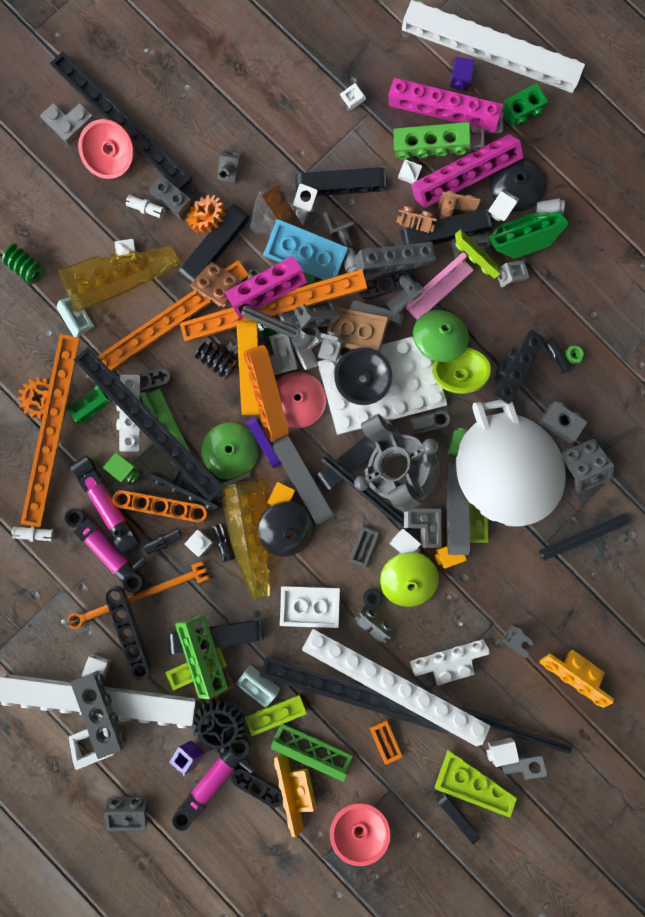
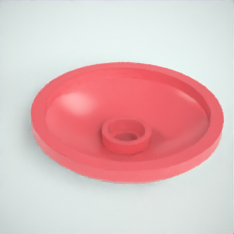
M108 119L95 120L89 123L80 135L78 148L81 160L85 167L94 175L105 179H112L123 175L130 168L134 157L133 142L128 132L117 122ZM109 145L113 147L112 152L109 150Z
M291 372L276 381L288 427L305 428L320 419L326 407V393L317 378L305 372ZM296 395H300L301 400L296 401L294 397Z
M350 804L342 808L332 821L330 828L331 845L338 857L344 862L354 866L370 865L378 861L388 848L390 828L387 819L379 809L370 804ZM362 827L363 831L357 832L356 828Z

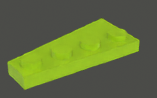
M447 750L435 789L511 817L517 798L460 757Z

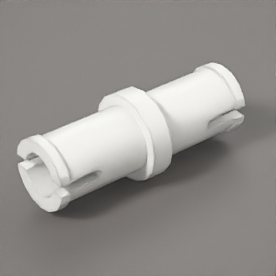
M129 195L126 199L130 201L126 202L127 207L140 210L142 214L146 215L148 213L160 219L164 216L162 211L165 212V207L153 204L148 199L142 200L132 195Z
M14 526L12 529V539H29L30 542H35V540L52 542L54 538V529H37L35 526H31V528Z

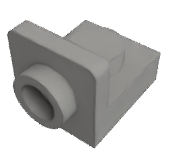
M524 260L505 263L499 268L500 275L497 276L501 287L530 278Z
M333 332L321 333L320 337L323 338L318 357L338 363L344 340L338 338L339 334Z

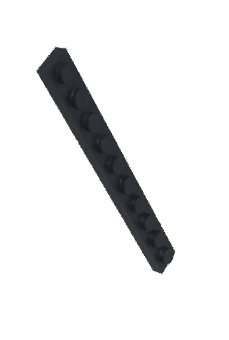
M63 51L49 63L104 119L115 121L124 127L132 139L134 149L166 180L180 191L192 181V177Z
M89 347L73 359L210 502L224 489L209 471Z
M265 657L260 673L262 678L449 734L448 730L373 689Z

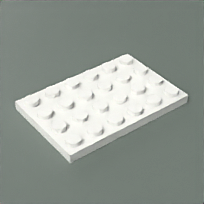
M413 337L386 343L381 346L380 353L385 356L392 369V384L385 397L371 405L361 406L345 400L338 392L334 381L337 363L329 360L317 362L337 435L362 429L361 423L376 414H380L384 418L389 419V421L447 406L443 388L437 384L433 377L432 368L434 360L427 358L418 350ZM360 376L359 380L365 382L366 377Z

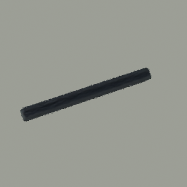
M328 453L324 455L321 461L401 529H404L406 532L412 529L404 528V516L368 487L364 491L357 490L354 486V481L357 477Z
M464 707L460 709L490 725L492 729L570 754L573 745L570 742Z

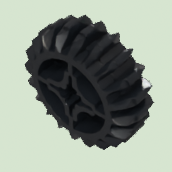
M212 698L209 704L205 702L202 707L197 709V714L193 717V736H198L197 742L203 741V748L208 745L210 752L213 748H216L218 753L221 751V748L227 752L228 747L234 749L236 746L234 743L239 744L241 742L239 738L244 736V729L246 728V723L244 722L245 715H240L242 712L241 708L235 709L236 703L229 705V699L222 703L221 698L216 703ZM212 714V721L204 725V719ZM234 726L235 730L230 735L226 736L227 730H229L230 727Z

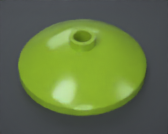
M466 348L465 352L456 360L450 362L434 361L432 368L433 377L439 386L447 391L460 394L471 393L482 388L489 380L491 371L487 358L471 348Z
M405 552L394 556L385 564L381 572L380 583L383 593L391 602L399 606L413 607L425 603L434 595L438 587L439 575L436 566L428 557L416 552Z

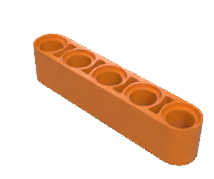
M264 345L245 350L244 360L265 436L269 441L286 436L289 430L268 351Z
M123 490L116 492L113 496V502L119 508L199 523L206 521L209 516L208 509L202 505ZM125 494L128 498V501L126 504L122 505L120 503V497ZM141 498H145L147 501L144 508H140L138 505ZM161 501L166 505L163 512H159L157 509V505ZM179 505H183L185 508V512L181 516L176 513V508ZM199 508L204 512V516L201 519L195 517V511Z

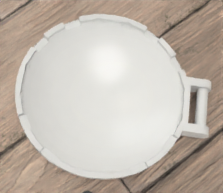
M495 400L486 403H473L472 408L477 423L463 436L459 444L458 456L456 457L457 477L464 495L486 518L507 526H526L544 519L558 505L565 487L564 461L556 443L541 426L525 417L516 415L512 402L506 404L501 400ZM503 407L504 413L490 416L485 414V410Z

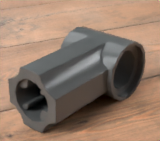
M443 410L411 419L415 435L443 429L450 422L449 414ZM436 416H444L446 419L445 424L439 425L436 423Z

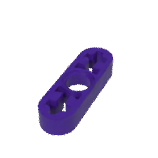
M255 417L247 420V425L273 469L281 465L279 458Z

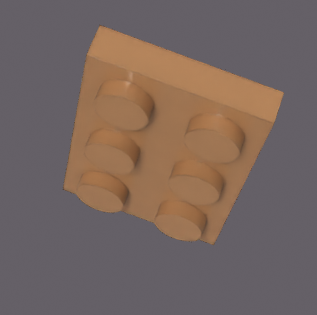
M336 307L341 316L332 326H328L326 334L328 332L339 334L338 338L344 340L342 348L352 350L365 347L380 352L389 322L388 317Z

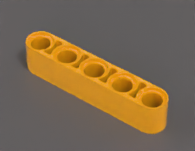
M237 321L242 416L259 415L244 360V351L258 346L257 325L255 321Z

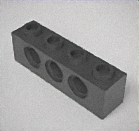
M432 242L360 250L354 258L356 269H362L364 275L428 268L436 260Z
M97 670L71 681L70 684L97 759L121 751L125 746L126 739L124 733L119 730L118 716L116 712L112 711L111 697L104 689L105 680L103 675L99 674ZM89 690L96 692V699H92L89 696ZM96 709L103 711V718H99L96 715ZM103 728L110 730V737L104 736Z

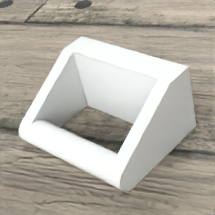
M103 728L104 736L110 737V730ZM87 729L69 736L72 759L76 770L110 757L115 753L101 759H97L95 751L82 756L77 741L89 737Z

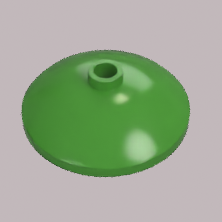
M431 310L421 315L416 321L413 329V339L418 350L427 358L437 362H450L456 360L465 352L469 343V333L463 321L455 314L445 310Z
M223 423L214 427L206 435L202 444V459L205 466L212 474L222 479L232 480L249 473L258 460L259 447L255 436L248 428L237 423ZM228 446L232 447L231 453H226L225 451Z

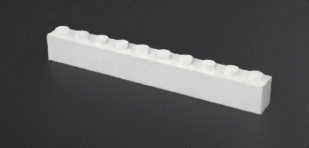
M411 0L403 19V31L573 93L585 65L577 59L567 58L560 53H554L541 46L529 44L525 40H519L506 33L502 34L494 31L490 27H483L473 21L459 18L457 15L448 14L438 8L426 6L422 2Z
M314 629L311 631L302 651L475 746L483 745L490 725Z
M9 674L0 676V702H2V705L13 706L14 704H21L22 708L37 706L41 707L40 709L44 711L60 709L61 713L77 711L82 715L70 682ZM104 687L106 693H109L111 697L112 711L116 712L119 720L129 721L132 718L138 719L140 723L156 721L158 725L168 726L171 723L177 724L179 728H189L194 722L193 717L196 714L197 698ZM89 690V696L92 699H96V692ZM96 709V714H99V717L103 718V711L101 709Z

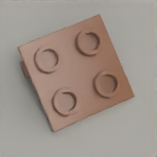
M452 191L442 192L437 207L438 210H441L440 219L451 217L452 213L464 214L476 211L480 199H476L471 195H457Z
M409 206L399 209V212H402V216L398 215L396 223H399V226L409 228L411 217H413L410 227L412 229L415 218H419L416 230H418L420 220L422 219L420 231L433 232L435 224L431 223L432 220L436 221L437 219L433 217L434 214L432 212L423 210L421 214L415 212V208Z
M210 262L190 286L195 289L194 292L200 293L204 298H209L210 302L213 300L218 307L225 308L228 304L225 292L241 284L243 281Z

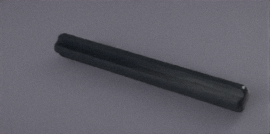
M621 514L541 549L539 555L543 561H546L628 525V517L625 514Z

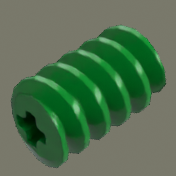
M15 243L8 246L2 256V263L14 271L16 275H20L28 284H35L44 275L45 267H41L39 261L35 262L34 257L29 258V254L27 252L23 253V249L18 248Z

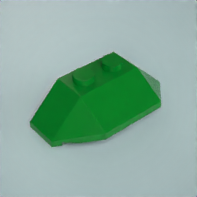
M559 211L553 213H532L498 226L493 234L489 236V241L496 251L516 259L549 247L566 228L568 222Z

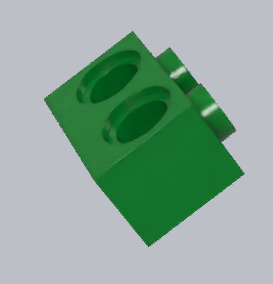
M536 83L505 99L502 112L511 127L517 124L520 126L527 122L528 118L541 115L548 101Z

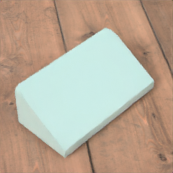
M76 295L59 300L57 309L74 337H79L95 327Z
M251 665L236 682L238 687L265 708L280 691V688L272 681L260 677V672Z

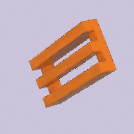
M387 719L369 727L385 765L403 757ZM386 726L397 751L395 756L382 727ZM377 729H379L391 757L387 759L375 732Z

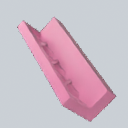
M464 252L424 287L425 290L422 291L419 298L411 300L406 304L405 308L416 320L436 306L473 272V269L465 261L467 255Z

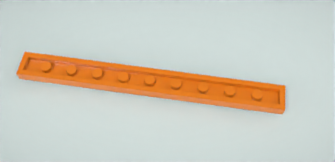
M239 260L224 269L242 281L248 279L249 274ZM192 291L97 357L113 371L178 327L180 323L185 322L213 303V300L210 302L209 298H204L200 293Z
M360 269L296 288L257 310L275 317L292 312L298 307L302 309L301 304H306L309 307L367 290L363 270ZM232 307L182 322L180 326L184 341L190 342L237 328V321L253 320L246 317L239 319Z
M64 334L59 336L21 524L42 527L76 364L73 359L77 357L81 340L77 337Z

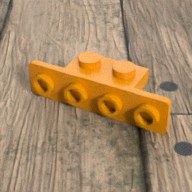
M569 651L564 663L552 654L541 658L540 663L547 670L555 673L564 682L576 688L579 693L590 698L596 705L604 708L613 704L614 698L599 688L605 672L576 651Z
M280 753L274 757V765L279 778V788L283 796V806L288 818V828L291 836L296 837L304 830L301 812L314 811L317 809L308 769L291 770L288 756Z

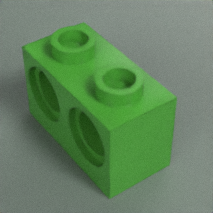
M116 452L103 467L121 483L128 485L134 484L140 477L141 469L125 456Z

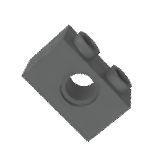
M160 176L149 189L152 197L181 221L191 211L189 208L193 207L191 199L163 176Z
M554 401L548 406L538 423L569 443L575 442L587 421L583 420L584 417L581 414L568 410L564 403ZM561 416L567 419L566 426L561 424Z

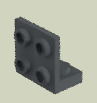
M595 439L561 452L564 463L575 477V490L578 494L613 479L614 465Z

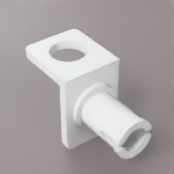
M300 184L293 205L297 208L296 215L304 225L307 213L314 212L312 207L317 190ZM305 190L311 193V199L308 202L302 201L300 197L301 193Z

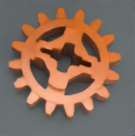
M207 195L206 199L201 197L200 202L195 201L194 207L189 208L191 212L187 213L189 218L186 221L191 229L198 234L200 232L205 234L207 230L212 232L213 227L218 228V222H223L221 217L226 216L224 212L226 207L220 198H217L215 195L212 198Z
M37 377L36 382L33 379H29V385L22 384L25 389L18 391L22 394V397H18L17 400L23 402L19 407L26 408L24 410L25 414L31 412L30 417L35 418L38 416V419H42L48 390L42 391L39 386H45L49 389V380L45 378L42 382V379ZM38 395L43 396L41 398V402L37 401V399L39 398ZM37 405L41 411H35L31 407Z

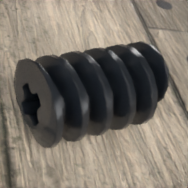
M205 341L198 348L194 358L200 359L202 364L207 363L206 367L209 369L213 367L212 371L214 373L219 372V376L221 378L225 376L226 380L235 370L238 360L230 362L231 355L225 358L226 351L223 350L221 353H218L219 346L213 349L214 342L211 341L209 344H206Z

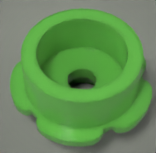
M570 346L565 351V358L568 359L567 361L570 364L580 363L583 360L584 353L580 347Z

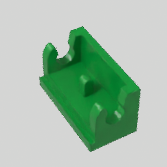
M96 385L93 390L72 405L67 406L66 409L74 421L81 425L110 404L111 401L104 391Z

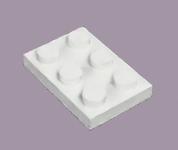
M281 586L280 626L338 628L340 588Z

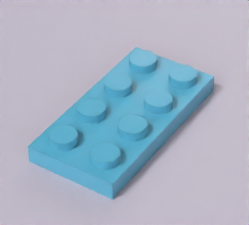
M276 219L263 256L277 262H282L293 256L303 272L327 280L337 277L348 248Z

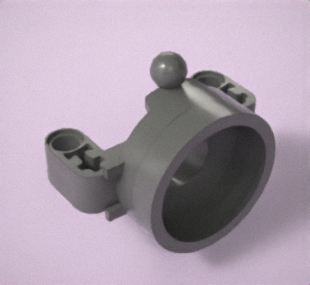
M376 414L362 422L361 428L364 434L375 442L376 449L370 457L368 467L365 468V476L355 478V488L359 491H364L370 486L373 491L391 501L393 506L402 512H407L423 504V500L436 486L439 476V464L434 454L438 450L437 442L434 439H426L422 443L412 436L401 435L399 429H393L390 422L380 414ZM400 455L406 456L408 465L404 474L398 478H391L388 473V466L391 460Z

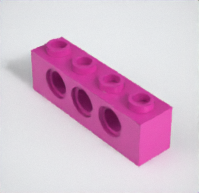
M291 256L226 291L225 294L238 318L241 319L244 317L241 315L244 306L257 310L306 284L307 281L302 268L295 258Z

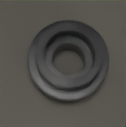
M368 589L363 595V602L369 608H376L382 602V595L377 589ZM372 594L376 596L374 602L369 601V596Z

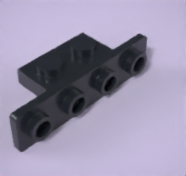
M534 330L527 332L520 346L508 349L505 354L506 359L496 370L497 375L494 380L499 382V385L493 395L506 404L512 402L545 342V338Z
M177 467L172 479L158 472H153L149 475L150 478L154 479V483L161 486L167 485L171 487V491L177 494L183 493L188 495L187 498L193 502L200 501L205 504L204 507L215 511V509L218 510L223 506L222 503L214 499L210 502Z

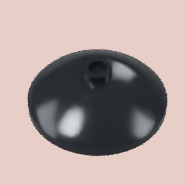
M523 157L491 174L489 181L490 192L494 200H496L503 189L519 199L512 211H525L535 206L543 196L545 177L535 162ZM517 177H522L523 181H519Z
M365 347L355 348L345 353L338 361L334 373L335 385L340 395L348 402L361 406L374 404L385 397L391 387L393 378L391 366L385 356L374 349ZM360 376H365V377H366V381H365V382H361V381L359 380V377H360Z
M282 501L270 506L260 517L257 526L258 538L264 549L273 555L281 557L292 556L304 550L311 542L315 531L314 519L309 510L302 504L294 501ZM288 532H292L290 536H286Z

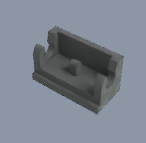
M328 302L331 310H329L327 305L308 308L306 304H301L302 309L298 307L294 310L301 328L332 326L341 316V313L338 312L333 302Z
M511 625L500 641L517 654L527 658L529 653L522 648L523 642H528L532 646L534 644L531 639L522 633L521 629Z

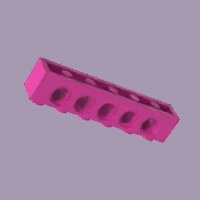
M398 78L393 79L388 95L389 106L455 123L469 122L471 127L474 126L495 133L503 108V104Z
M508 134L413 182L411 187L415 200L426 208L440 201L442 192H457L522 159L523 153L520 140Z

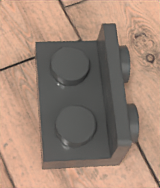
M108 798L104 810L106 831H146L147 798Z

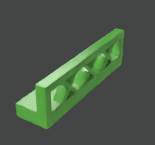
M159 388L149 394L146 392L140 393L139 395L144 405L190 452L161 389Z
M201 614L191 620L175 623L198 698L211 699L227 690V683L205 614ZM199 621L202 626L200 634L196 633L193 625ZM202 640L206 641L208 645L206 653L200 647ZM208 659L213 661L212 671L207 669ZM214 678H218L221 687L214 690L212 683Z
M286 724L279 726L271 745V749L344 782L347 775L346 770L352 759V754ZM283 729L291 732L292 740L285 742L279 739ZM303 738L307 739L311 747L303 750L299 748L297 741ZM324 747L329 755L320 758L316 755L315 749ZM338 755L346 757L343 768L335 765L333 757Z

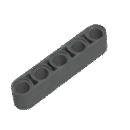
M286 435L272 443L271 445L317 526L334 517L289 436Z
M447 463L448 555H469V501L460 487L456 463Z

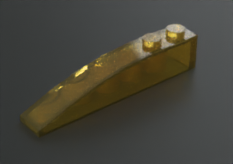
M172 246L147 249L146 252L137 253V251H132L126 255L118 256V254H111V257L100 258V256L92 257L57 270L72 307L75 313L141 286L177 265L179 259Z
M264 478L223 485L224 489L221 491L226 524L242 577L252 600L269 596L270 571L267 569V562L270 560V553L261 545L257 534L259 519L269 508Z

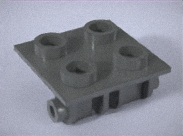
M407 275L400 277L399 283L403 290L386 302L393 314L396 311H402L409 301L416 300L421 296L422 291L425 289L417 280L413 282Z

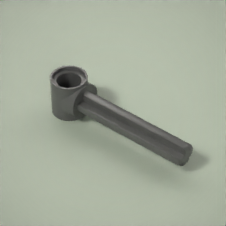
M244 306L241 315L292 337L293 345L301 350L307 349L316 334L314 328H301L300 325L294 327L249 306Z

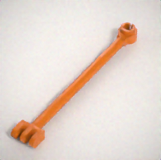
M205 561L191 565L193 571L127 596L129 603L131 604L195 578L197 583L211 579L210 575L204 577L201 575L208 571L207 568L199 570L200 566L205 565ZM104 605L84 614L73 613L68 617L67 622L74 621L75 617H79L80 622L79 624L74 622L68 626L73 629L80 628L85 621L108 613V606Z

